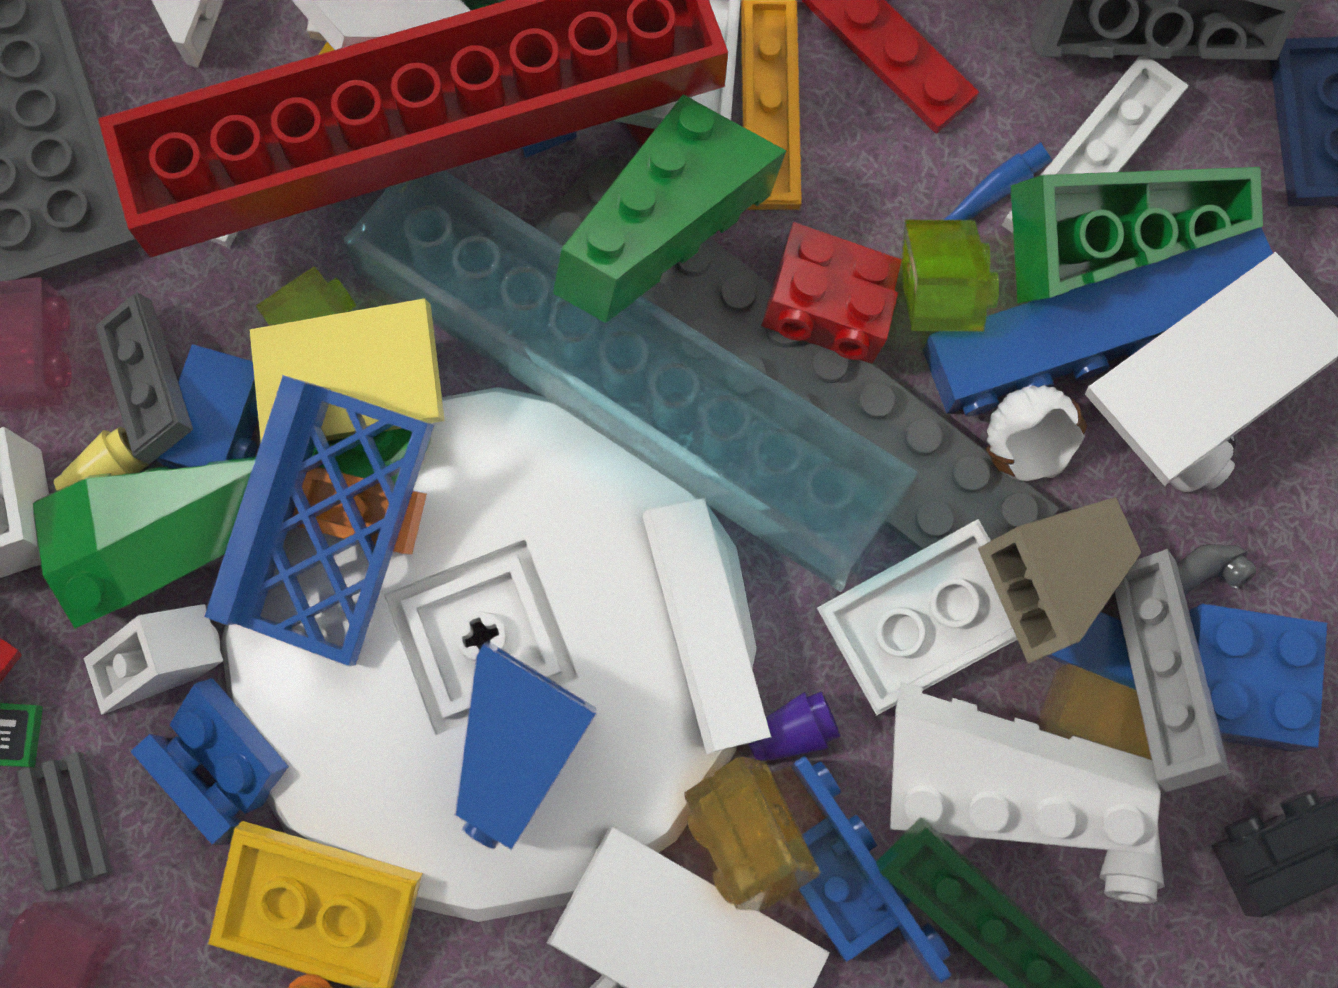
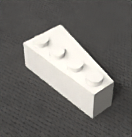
M900 682L895 717L890 829L907 831L922 817L939 834L1155 854L1160 791L1152 760L1076 736L1066 739L1039 730L1038 724L1015 718L1014 722L977 711V705L952 698L951 702L923 694V688Z

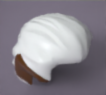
M1034 385L1024 387L1021 390L1009 393L1003 402L998 405V409L991 414V422L987 429V442L990 445L986 447V451L996 468L1006 473L1012 479L1027 482L1043 477L1054 478L1069 465L1074 453L1085 438L1088 426L1078 403L1074 399L1065 396L1062 391H1057L1055 387H1047L1046 385L1041 387Z

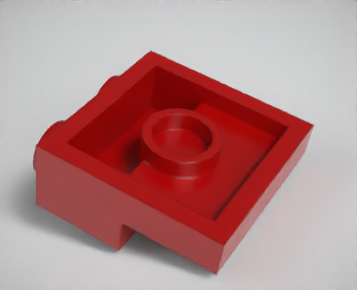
M793 222L787 234L761 326L777 331L788 339L803 340L835 351L846 359L861 360L873 364L888 337L898 296L895 287L902 259Z

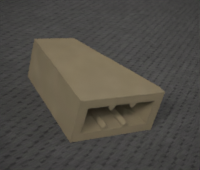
M1116 497L1018 526L978 548L1028 664L1080 642L1141 554V550Z

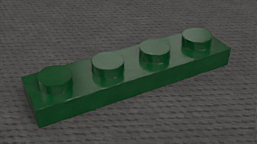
M922 817L876 861L879 872L1007 987L1104 988L1100 979Z

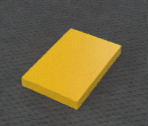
M242 821L234 828L208 945L302 973L317 975L323 979L353 988H393L423 873Z

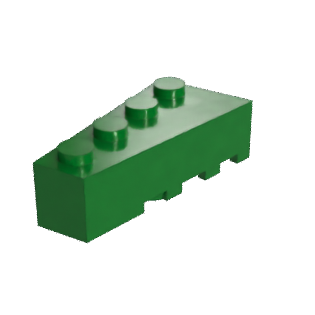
M683 94L562 247L553 294L607 323L659 283L662 274L679 261L682 264L699 251L700 245L718 231L721 233L725 232L738 222L743 211L753 204L758 206L769 198L786 150Z
M1260 167L1049 174L1010 185L1017 304L1051 298L1069 292V290L1117 276V274L1263 227Z

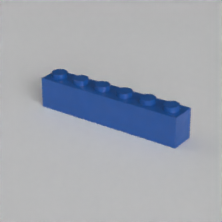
M1262 227L1171 256L1156 263L1117 274V276L1069 290V292L1051 298L1031 301L930 334L922 351L946 413L963 409L966 417L979 415L998 406L999 401L997 397L1021 390L1024 387H1031L1033 385L1036 387H1041L1042 385L1054 387L1053 379L1070 373L1074 374L1076 381H1080L1106 371L1110 367L1108 364L1109 360L1124 355L1132 356L1268 258L1273 252Z

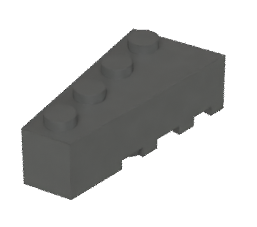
M1042 0L1031 31L1029 43L1040 57H1061L1062 54H1079L1098 58H1113V55H1146L1148 58L1171 59V56H1200L1202 59L1277 60L1301 6V2L1298 0Z

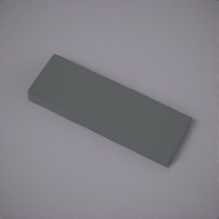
M136 292L95 327L133 457L150 464L190 433L193 427L152 300Z

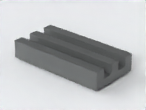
M82 752L65 755L66 758L53 759L41 763V766L28 767L17 771L45 892L56 891L112 872L84 753ZM68 770L92 864L84 868L61 772ZM45 778L67 873L63 875L60 872L39 780Z

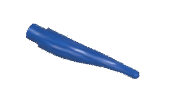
M1039 142L1022 155L1017 153L992 171L951 214L935 228L919 238V246H929L1011 193L1010 185L1034 178V173L1053 161L1043 144Z

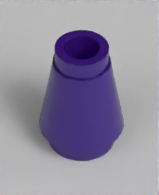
M804 691L766 717L771 737L751 742L749 746L757 763L761 764L768 760L773 761L829 749L828 742L841 737V734L823 692L820 691L808 696Z

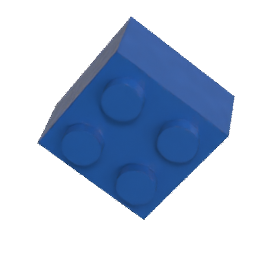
M1201 604L1190 609L1189 614L1222 741L1290 752L1318 748L1327 623Z

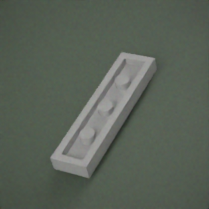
M1165 549L1136 560L1116 588L1115 595L1156 780L1166 792L1230 774L1177 563L1169 550Z

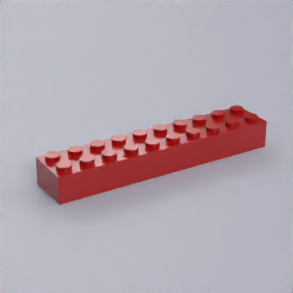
M506 0L98 118L128 230L151 258L678 101L683 94L690 98L723 88L726 82L728 50L709 0Z

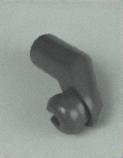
M1220 544L1201 545L1177 563L1185 595L1208 577L1222 576L1230 587L1240 588L1256 575V566L1246 558L1248 552L1238 545Z

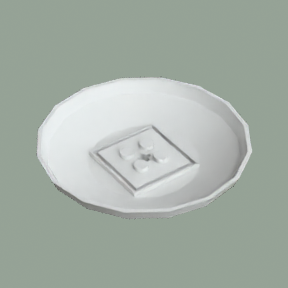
M499 387L442 397L445 421L431 423L434 425L431 442L413 489L414 491L427 493L413 554H402L393 551L355 666L343 665L239 625H225L221 639L227 695L289 766L281 779L270 790L269 797L266 800L285 833L423 873L414 908L477 922L568 905L610 827L618 829L657 853L674 843L735 754L737 748L736 746L706 754L642 514L649 508L703 498L678 461L597 407ZM706 503L753 669L757 648L737 547ZM296 527L287 532L283 548L292 567L317 554L306 529ZM323 533L329 547L344 540L343 538ZM360 543L334 556L347 587L365 579L369 562ZM322 563L296 576L310 607L336 594ZM277 566L273 577L279 574ZM283 583L268 591L260 616L281 623L298 614ZM360 593L352 596L355 605ZM339 603L314 617L324 639L343 646L350 624ZM482 621L487 629L498 628L499 636L494 637L491 643L596 707V715L512 850L501 843L495 849H491L475 841L462 830L466 822L455 815L476 656L480 651L476 646L467 648L465 640L473 636L471 625ZM302 623L293 627V629L306 633Z

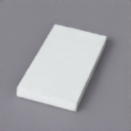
M1275 252L1091 384L1085 395L1160 482L1166 486L1338 359V317Z
M614 827L608 828L547 944L624 988H813L830 953Z

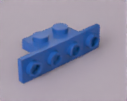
M804 756L790 766L824 819L774 852V855L843 960L848 962L889 932L898 928L931 979L939 983L947 980L952 976L943 963L945 959L951 956L948 948L929 923L921 928L906 907L912 901L879 872L876 861L870 854V851L877 847V844L862 820L856 814L847 819L834 800V797L839 795L841 790L833 776L821 761L812 766Z

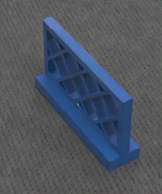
M283 375L205 617L225 625H239L343 665L355 666L434 425L332 391L329 388ZM329 404L346 409L356 430L354 435L331 447L321 429ZM362 415L379 421L367 427ZM392 426L412 431L404 458L386 467L373 437ZM362 443L375 473L348 487L335 457ZM315 446H316V449H317V451H318V454H316L315 456L312 457L313 452H314V449H315ZM324 464L337 493L311 507L302 489V485L307 472ZM399 473L394 485L391 476ZM380 483L389 505L384 519L367 527L353 497ZM342 503L355 534L329 547L316 520V516ZM296 507L299 514L293 516ZM304 523L317 554L292 567L284 551L283 544L287 532ZM379 533L375 545L371 537ZM360 543L369 566L365 579L347 587L334 556ZM322 563L336 594L310 607L296 576ZM277 566L279 574L273 577ZM284 583L298 614L281 623L261 617L268 591ZM360 593L355 605L352 596ZM339 603L350 624L343 646L326 641L314 617ZM302 623L306 633L293 629V627Z

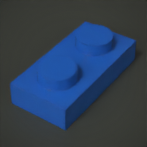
M213 678L195 683L169 724L244 814L263 806L269 797L270 790L289 767Z
M149 734L130 751L212 845H227L232 841L234 828L241 823L235 815L241 809L218 782H215L210 787L195 769L201 762L181 738L176 736L169 741L167 737Z

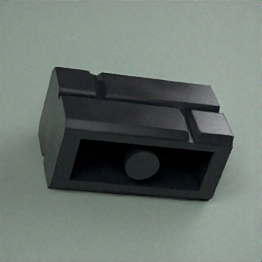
M1315 789L1309 790L1280 802L1279 804L1284 814L1263 822L1260 814H1255L1224 827L1228 838L1211 846L1245 916L1263 918L1338 884V796L1319 798Z

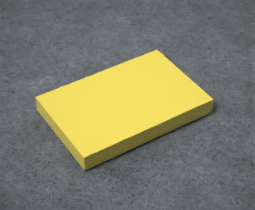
M425 298L250 329L261 441L283 375L311 382L430 424L445 421L431 304ZM329 404L321 427L327 441L348 438L354 435L356 430L346 409ZM362 415L367 427L379 421ZM392 426V427H390L389 429H387V430H385V431L395 430V429H401V428H400V427H397V426Z

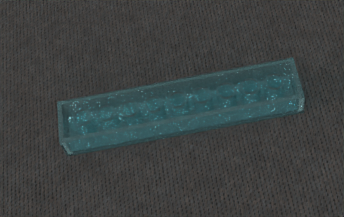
M445 170L388 187L344 238L351 262L357 274L400 302L425 298L431 304L433 324L697 498H705L706 504L840 592H842L906 499L918 473L912 467L643 296H640L607 323H604L553 294L563 245Z

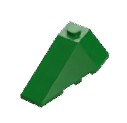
M256 457L215 461L203 466L168 469V467L152 468L140 473L111 476V473L90 475L36 500L33 503L43 577L74 629L129 605L224 555Z

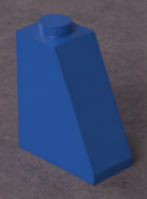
M490 641L483 644L476 656L455 815L466 822L462 830L475 841L491 849H495L501 843L512 850L596 715V707Z

